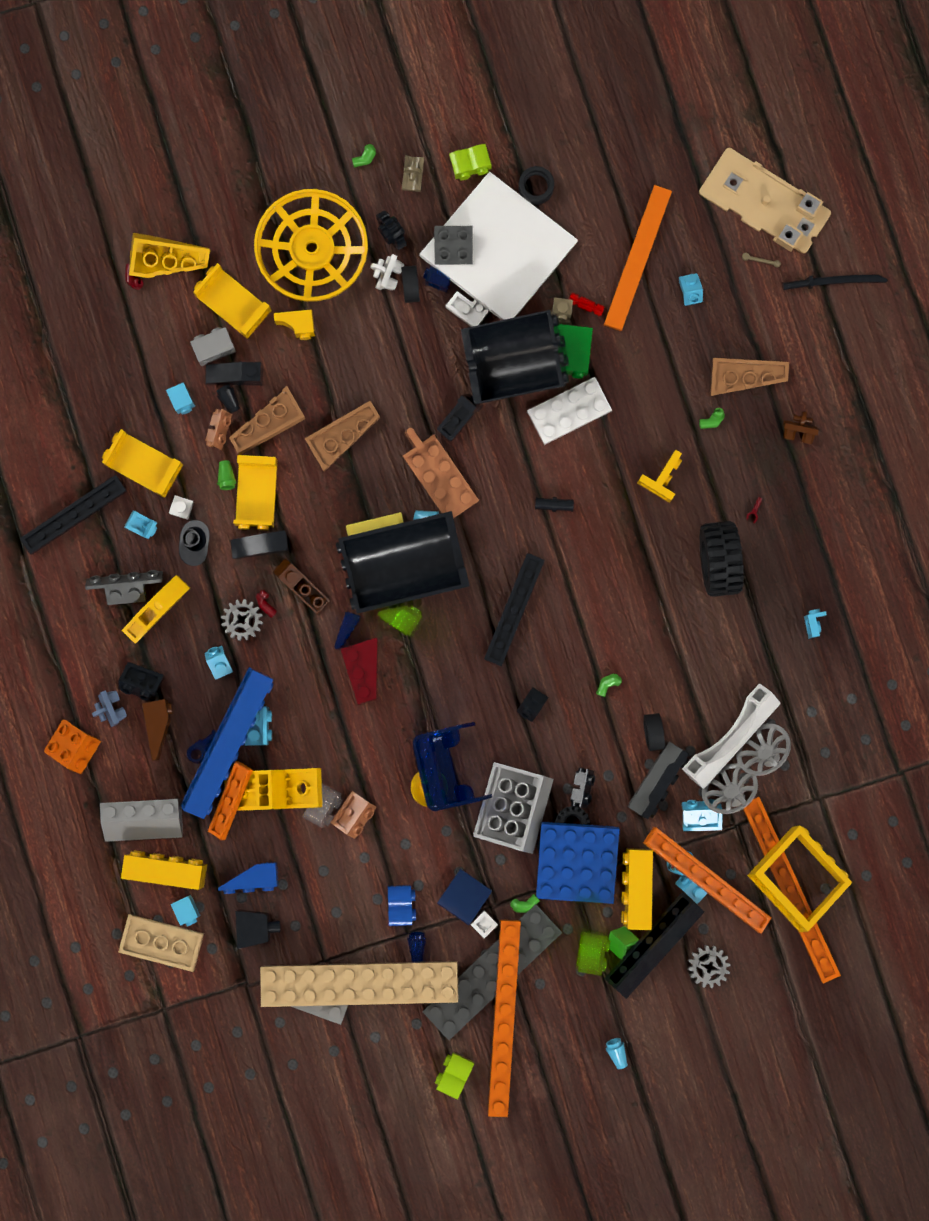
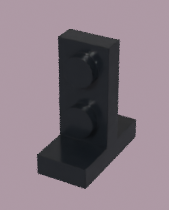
M470 393L461 395L457 400V405L437 428L449 441H453L473 415L484 406L483 404L474 405L473 396Z

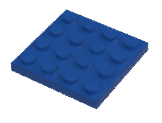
M541 822L536 897L549 900L614 904L619 827Z

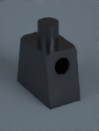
M248 910L235 911L237 949L269 942L270 933L281 932L280 921H269V913Z

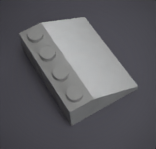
M494 762L473 837L533 854L554 779Z

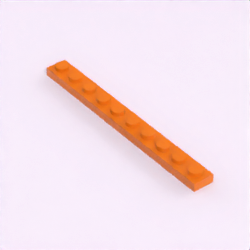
M756 797L743 811L765 857L779 842V839L760 797ZM783 852L769 868L779 890L807 919L812 914V911L787 856ZM817 922L808 932H799L821 982L826 983L841 976Z
M500 920L488 1116L508 1117L520 920Z

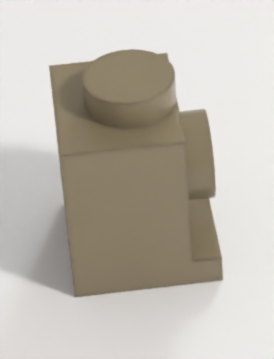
M554 298L552 313L553 315L557 314L559 323L570 324L573 300Z

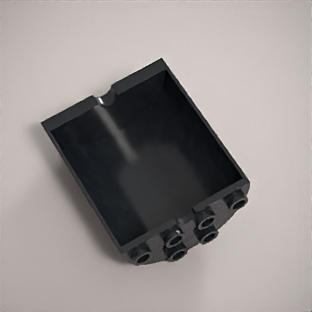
M551 310L461 329L466 361L469 366V378L474 405L559 388L569 383L566 366H569L567 354L564 355L563 347H566L564 336H561L559 333L557 314L553 315Z

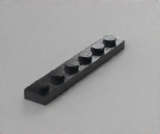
M114 475L22 536L20 540L28 552L33 555L126 493L127 490L117 475Z
M527 553L484 660L502 667L544 564V559Z

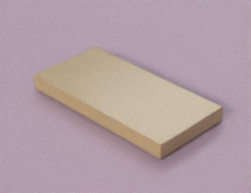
M128 914L118 953L194 972L204 933Z

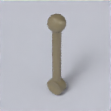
M748 253L742 255L744 261H758L774 265L776 268L781 265L779 260L771 261L753 257Z

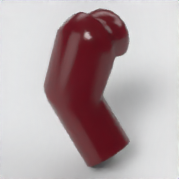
M126 264V283L135 290L141 289L144 281L137 276L129 275L130 264Z

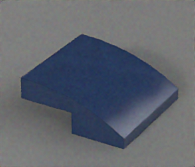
M460 869L437 904L469 926L492 890Z

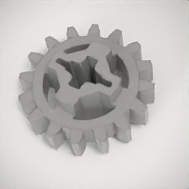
M246 599L243 600L242 604H240L239 600H236V605L229 603L230 609H224L227 613L226 616H221L225 620L221 625L227 627L225 633L231 632L230 637L233 639L237 636L238 641H241L242 637L248 641L249 635L255 638L254 632H260L261 629L258 628V625L263 624L259 620V618L263 617V614L257 613L260 608H253V602H250L248 605ZM238 608H248L250 610L241 612ZM233 613L234 619L230 624V616ZM240 616H247V618L245 619L246 623L244 625L242 623L238 624V622L240 621ZM255 617V623L252 627L251 619ZM239 628H242V629H245L246 632H245V633H239V632H236L235 630H237V629H239Z
M705 945V950L698 947L699 953L692 952L691 954L694 956V959H688L692 966L687 968L693 971L690 977H696L695 983L702 982V987L704 988L707 984H709L710 988H713V983L720 986L721 979L727 980L724 975L730 974L726 967L731 966V964L725 962L728 956H722V949L716 952V946L714 945L711 949H709L708 945ZM707 954L706 958L702 960L699 959L701 956ZM716 956L720 959L722 966L716 963ZM711 962V964L717 969L713 968L707 971V969L701 964L705 965ZM696 967L701 968L702 977L699 976ZM716 973L719 974L717 977L711 979L712 975Z

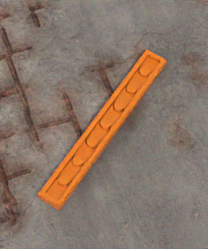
M657 185L653 187L604 326L618 331L623 329L671 196V190Z
M657 827L652 828L643 842L647 847L751 928L762 934L772 917Z

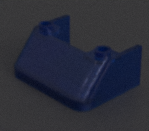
M475 722L417 735L413 740V749L426 804L432 811L493 798L492 794L475 797L473 789L466 784L458 786L449 748L459 744V730L476 726Z

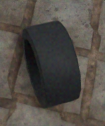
M534 166L522 173L518 189L524 199L531 204L539 205L550 199L555 182L549 170L544 167ZM538 175L545 178L548 185L546 192L540 196L529 194L525 187L529 177Z
M416 265L401 267L405 303L420 302Z
M660 714L644 715L643 724L648 750L665 749V737Z

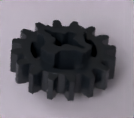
M385 210L376 215L380 225L378 230L388 245L392 243L397 250L407 245L403 236L405 231L395 216L390 217Z

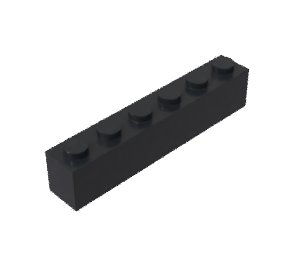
M682 892L652 925V930H647L604 979L627 999L703 915L704 911L689 896Z

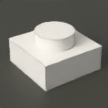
M175 495L169 514L188 520L194 502Z
M485 910L471 923V926L483 938L498 925Z

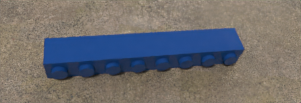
M251 667L248 668L180 804L184 811L202 819L210 814L213 808L212 802L215 797L219 796L221 792L220 786L223 780L228 778L230 774L229 768L232 762L235 763L237 760L238 750L241 745L245 744L247 740L246 734L249 728L254 726L255 716L258 710L260 711L263 708L266 694L270 693L273 688V679L270 676Z

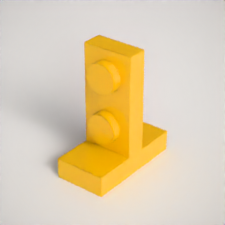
M677 450L674 451L656 482L642 474L637 484L670 503L675 493L663 487V484L668 485L672 478L670 475L672 469L677 470L682 462L680 459L682 453Z

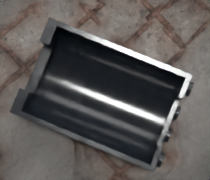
M452 511L338 538L339 542H336L338 554L342 553L344 557L341 560L343 571L347 570L349 577L345 578L347 589L352 590L353 598H350L352 610L356 609L357 614L470 586Z

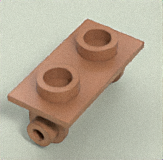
M216 409L213 412L210 425L214 426L215 430L208 429L205 439L206 446H214L220 450L223 449L228 427L231 424L232 414L224 409Z

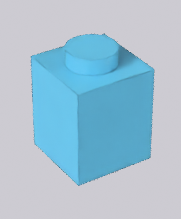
M184 382L166 390L178 414H187L195 407Z
M191 895L171 904L180 926L186 924L188 927L196 923V918L201 916Z

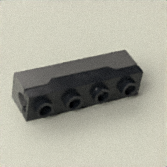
M668 741L665 744V749H662L627 807L647 820L649 817L653 818L659 809L656 807L659 801L663 802L669 793L666 791L670 784L674 785L679 777L677 772L688 763L689 759L687 756L689 754Z

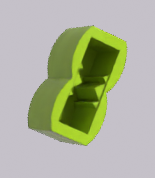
M486 144L476 145L449 154L455 179L467 180L471 177L470 175H485L492 169Z
M453 1052L452 1055H447L443 1063L446 1068L443 1074L439 1072L435 1084H437L436 1090L458 1100L474 1066V1061Z

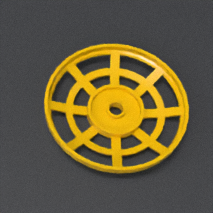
M303 189L281 197L266 210L256 229L254 252L262 275L277 291L295 300L306 302L322 301L341 294L356 281L366 262L368 238L361 217L346 200L328 191ZM312 197L311 209L299 210L288 215L282 207L293 200ZM319 198L333 201L342 206L347 212L338 219L333 214L319 209ZM277 212L283 221L277 228L273 241L262 239V233L267 222ZM311 215L310 225L299 228L294 222L297 218ZM318 216L325 217L335 224L326 230L318 225ZM352 217L360 230L362 246H351L349 233L344 226ZM288 226L293 232L289 243L279 242L282 232ZM339 230H341L344 236L346 246H334L332 236ZM308 244H316L317 249L314 252L307 251ZM261 247L272 248L274 261L279 270L271 276L263 264ZM278 249L290 252L292 260L285 266L281 263ZM345 254L341 265L336 270L330 264L333 255ZM362 254L357 270L347 282L340 274L346 268L350 255ZM296 266H299L306 270L305 280L299 279L289 272ZM324 268L330 274V276L324 279L313 281L315 270ZM285 276L292 282L305 286L304 295L301 296L288 292L280 287L276 281ZM333 280L341 286L338 290L329 294L311 297L312 286L324 285Z

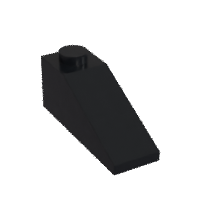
M234 362L206 365L205 384L263 386L262 363Z

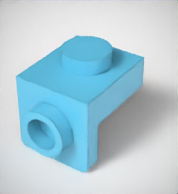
M698 274L680 276L679 284L683 292L684 305L703 302V288Z
M133 510L124 528L149 539L157 530V522Z
M223 646L212 647L205 653L206 662L215 680L233 672Z
M681 875L675 883L696 904L707 894V892L686 876Z

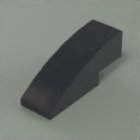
M285 530L231 540L233 559L287 552L289 551L287 532Z

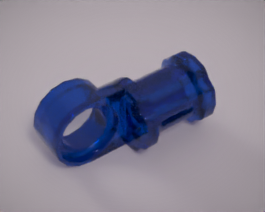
M212 730V733L205 739H200L189 747L187 757L192 763L202 762L216 734L215 730ZM199 749L201 751L199 759L191 758L193 750Z

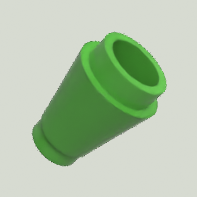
M227 460L219 462L217 484L221 490L234 489L236 484L231 463Z

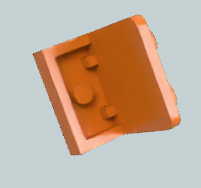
M62 720L44 752L67 769L82 774L101 741L83 732L69 721Z

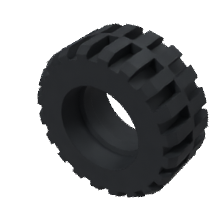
M732 521L706 523L701 526L699 535L701 568L706 592L712 597L739 594L743 590L744 569L738 528Z

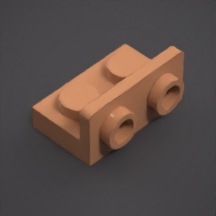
M352 791L331 821V824L355 839L362 833L366 822L374 815L376 806Z

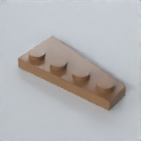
M712 358L710 396L788 381L789 362Z
M288 386L277 397L271 399L264 409H260L254 418L249 422L247 421L229 437L238 455H242L306 419Z
M369 401L306 437L305 441L323 471L325 472L380 419V416L372 402Z

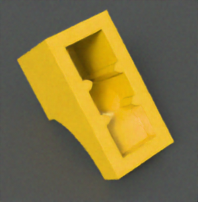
M312 310L274 313L276 325L289 327L295 332L296 338L309 340L315 336Z

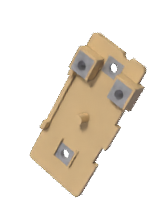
M727 148L699 190V194L726 212L730 209L742 217V222L758 232L762 229L775 237L773 239L774 242L790 252L794 248L805 254L813 243L811 238L817 237L831 215V211L822 205V200L809 192L806 193L801 189L798 190L763 168L757 161L755 163L732 148ZM735 180L737 184L732 186L730 181ZM803 224L807 225L808 230H802L801 226Z

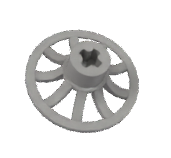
M766 723L758 728L756 734L760 745L748 739L746 744L753 747L756 751H742V746L736 753L737 762L746 773L754 776L770 774L780 768L788 758L791 750L790 737L781 726ZM763 729H770L767 742L764 740L761 732ZM776 730L781 732L783 735L777 737L773 742L774 732ZM786 740V749L777 748L781 741ZM779 753L784 754V756L782 757L781 760H780V754H779ZM744 756L754 757L748 760L745 765L742 761ZM759 762L758 771L749 769L752 764ZM764 765H765L766 767H772V768H770V769H768V770L763 771V766H764Z
M738 763L727 764L720 771L726 785L712 779L709 784L715 785L721 791L711 790L707 792L708 784L704 789L702 788V799L705 805L713 812L719 814L738 812L748 806L755 798L758 790L757 776L746 774L738 783L741 767ZM728 769H735L732 782H730L726 773ZM748 779H753V786H744ZM752 791L750 797L746 801L744 792ZM710 796H719L712 804L708 800ZM726 802V810L716 807L719 803Z

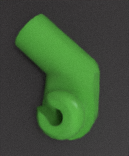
M367 144L364 147L365 150L362 156L352 158L354 167L368 165L372 162L376 155V149L372 144Z

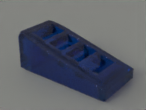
M345 612L334 646L336 650H340L359 623L361 616Z

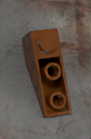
M286 558L273 571L316 614L330 602Z

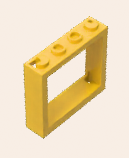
M800 825L792 827L747 876L799 932H808L852 884V881L848 878V874L835 864L834 858L822 850L821 844L809 836V831ZM796 838L800 840L839 883L807 919L764 874Z

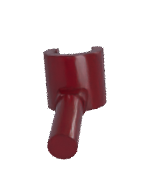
M757 498L754 508L751 512L747 513L746 520H748L750 514H754L755 520L753 523L757 522V512L762 498Z

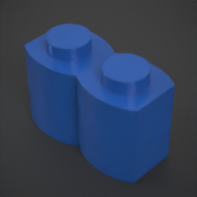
M411 885L388 886L389 926L412 925V921H416V909H412V901H415V889H411Z

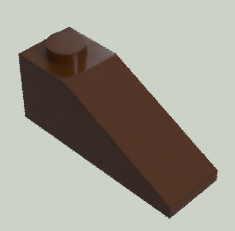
M167 699L142 703L152 761L160 759L171 721V714H173L172 703H168Z

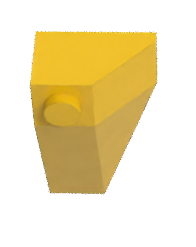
M133 233L129 275L151 278L157 275H168L174 272L207 268L210 248Z

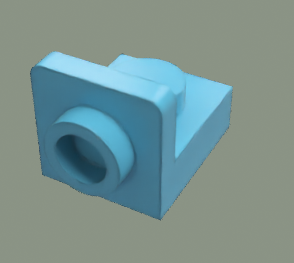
M820 609L809 611V615L804 616L808 639L820 636L821 625L816 618L826 616V611L820 612Z

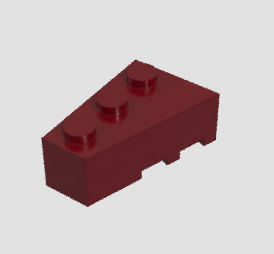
M378 638L340 649L357 704L361 705L377 700Z

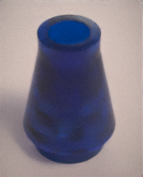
M411 932L407 938L411 961L421 962L423 961L426 937L423 932Z

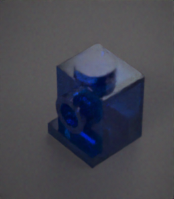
M427 267L423 276L425 285L447 293L451 282L450 278L437 268Z

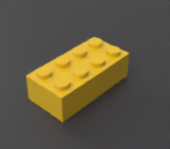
M626 848V853L623 852L622 864L626 865V872H622V884L625 885V892H622L621 900L623 905H625V911L621 912V923L630 930H652L653 850Z
M137 850L130 851V854L124 855L121 879L196 890L204 888L207 864H202L203 860L191 859L183 861L184 857L172 856L167 859L164 858V854L158 853L147 856L144 851Z

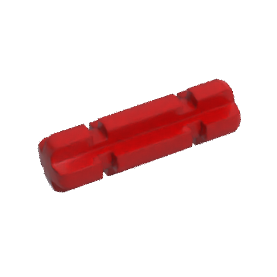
M575 293L570 294L569 299L573 300V305L577 304L579 308L589 312L593 311L598 316L602 315L605 309L603 305L595 304L594 301L582 296L580 298Z

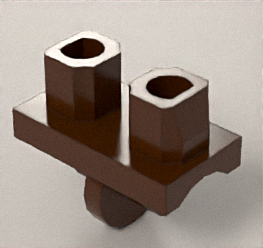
M802 411L801 416H793V420L799 421V423L784 420L782 425L784 428V439L794 440L796 431L803 432L801 442L812 444L815 435L819 433V429L815 426L805 425V423L812 424L813 421L812 418L806 417V411Z

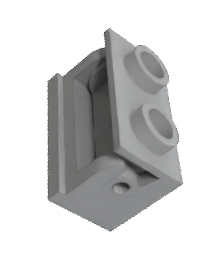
M217 327L210 334L205 336L204 334L194 337L193 341H190L201 366L236 352L226 327Z

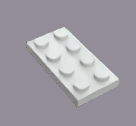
M595 377L527 410L544 445L612 412Z

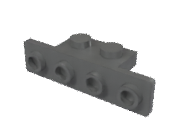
M163 571L131 572L126 575L111 574L106 577L96 575L86 580L85 589L105 588L108 605L146 602L144 584L161 583Z

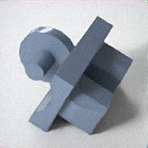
M105 690L100 692L98 695L100 703L94 704L96 711L92 715L93 717L99 716L101 722L108 719L111 727L116 726L119 721L127 717L123 707L116 710L113 709L112 704L120 700L117 691L106 692Z

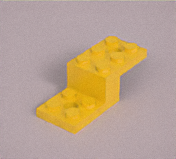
M321 768L252 771L237 811L322 807ZM303 783L306 786L305 793H303L301 790V786Z

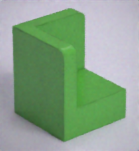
M623 926L610 931L607 947L619 959H622L638 942L639 938Z

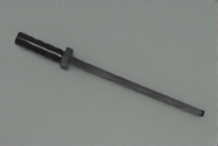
M846 275L820 278L809 276L805 280L782 283V289L789 290L800 287L812 289L814 286L844 283H886L888 280L880 275Z

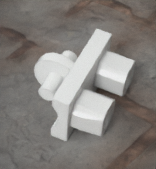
M391 254V256H387L385 263L383 259H379L378 264L372 263L370 268L375 271L373 277H379L375 288L379 290L384 288L395 290L398 280L390 277L391 272L401 274V267H404L402 262L396 260L398 256Z

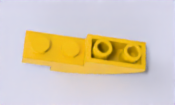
M178 575L174 576L133 617L122 631L136 644L181 599L190 587Z

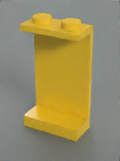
M217 263L215 267L209 268L206 273L207 276L203 281L197 282L193 293L195 297L248 339L272 310L266 302H261L223 271Z
M122 429L119 433L116 432L112 438L113 444L110 449L105 450L102 456V463L165 498L183 464L175 458L172 459L128 435Z
M237 455L239 471L236 520H233V524L238 526V529L249 530L250 527H257V530L267 531L269 527L274 528L278 461L276 457Z

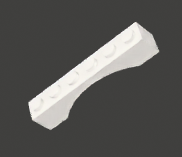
M759 683L746 697L744 707L731 729L712 747L695 754L682 770L691 780L704 789L781 703L771 691Z

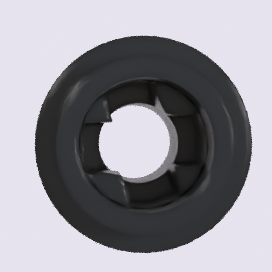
M230 384L216 391L218 394L217 398L230 414L240 409L234 388H231Z

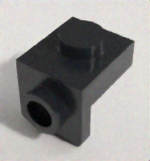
M532 687L518 708L517 713L524 719L533 722L549 697Z

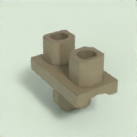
M405 155L402 190L421 192L424 157Z

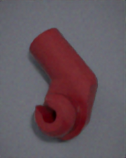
M261 590L259 594L257 593L256 600L260 609L272 618L277 613V610L266 601L269 598V594L265 590Z

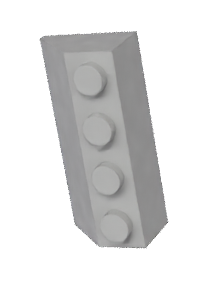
M181 799L100 803L101 826L105 842L183 837Z

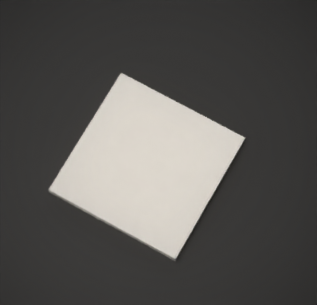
M489 171L444 224V226H473V264L435 265L434 237L419 256L499 319L505 320L518 315L576 245L578 239Z

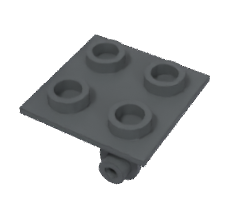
M434 226L435 265L473 264V226Z

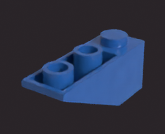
M277 862L258 863L220 886L218 891H223L224 894L235 893L237 889H243V893L255 892V888H262V891H273L274 887L279 886Z

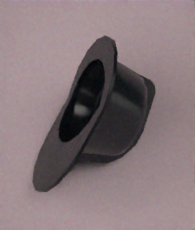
M199 520L189 521L180 532L179 555L181 560L187 565L197 566L206 559L210 532L204 522Z

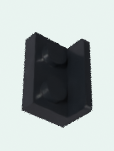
M127 662L119 678V689L125 694L136 695L144 701H155L156 693L163 681L164 675Z

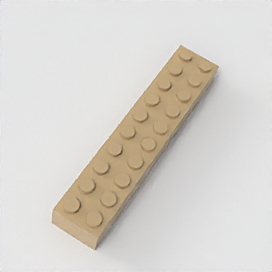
M458 961L269 965L260 967L261 1007L456 1003L459 1001Z

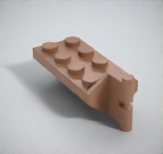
M409 428L404 432L414 448L402 457L441 513L452 511L453 518H455L479 501L435 435L422 442L413 428Z

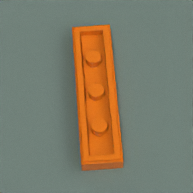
M235 761L208 829L209 833L220 840H226L253 771L239 761Z

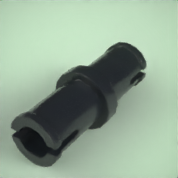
M536 497L535 510L573 512L574 499Z

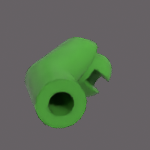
M716 408L709 419H699L700 429L718 427L725 417L724 410Z
M617 674L603 677L596 694L605 697L609 687L621 684V677Z
M533 894L526 902L513 899L510 906L516 913H527L540 900Z

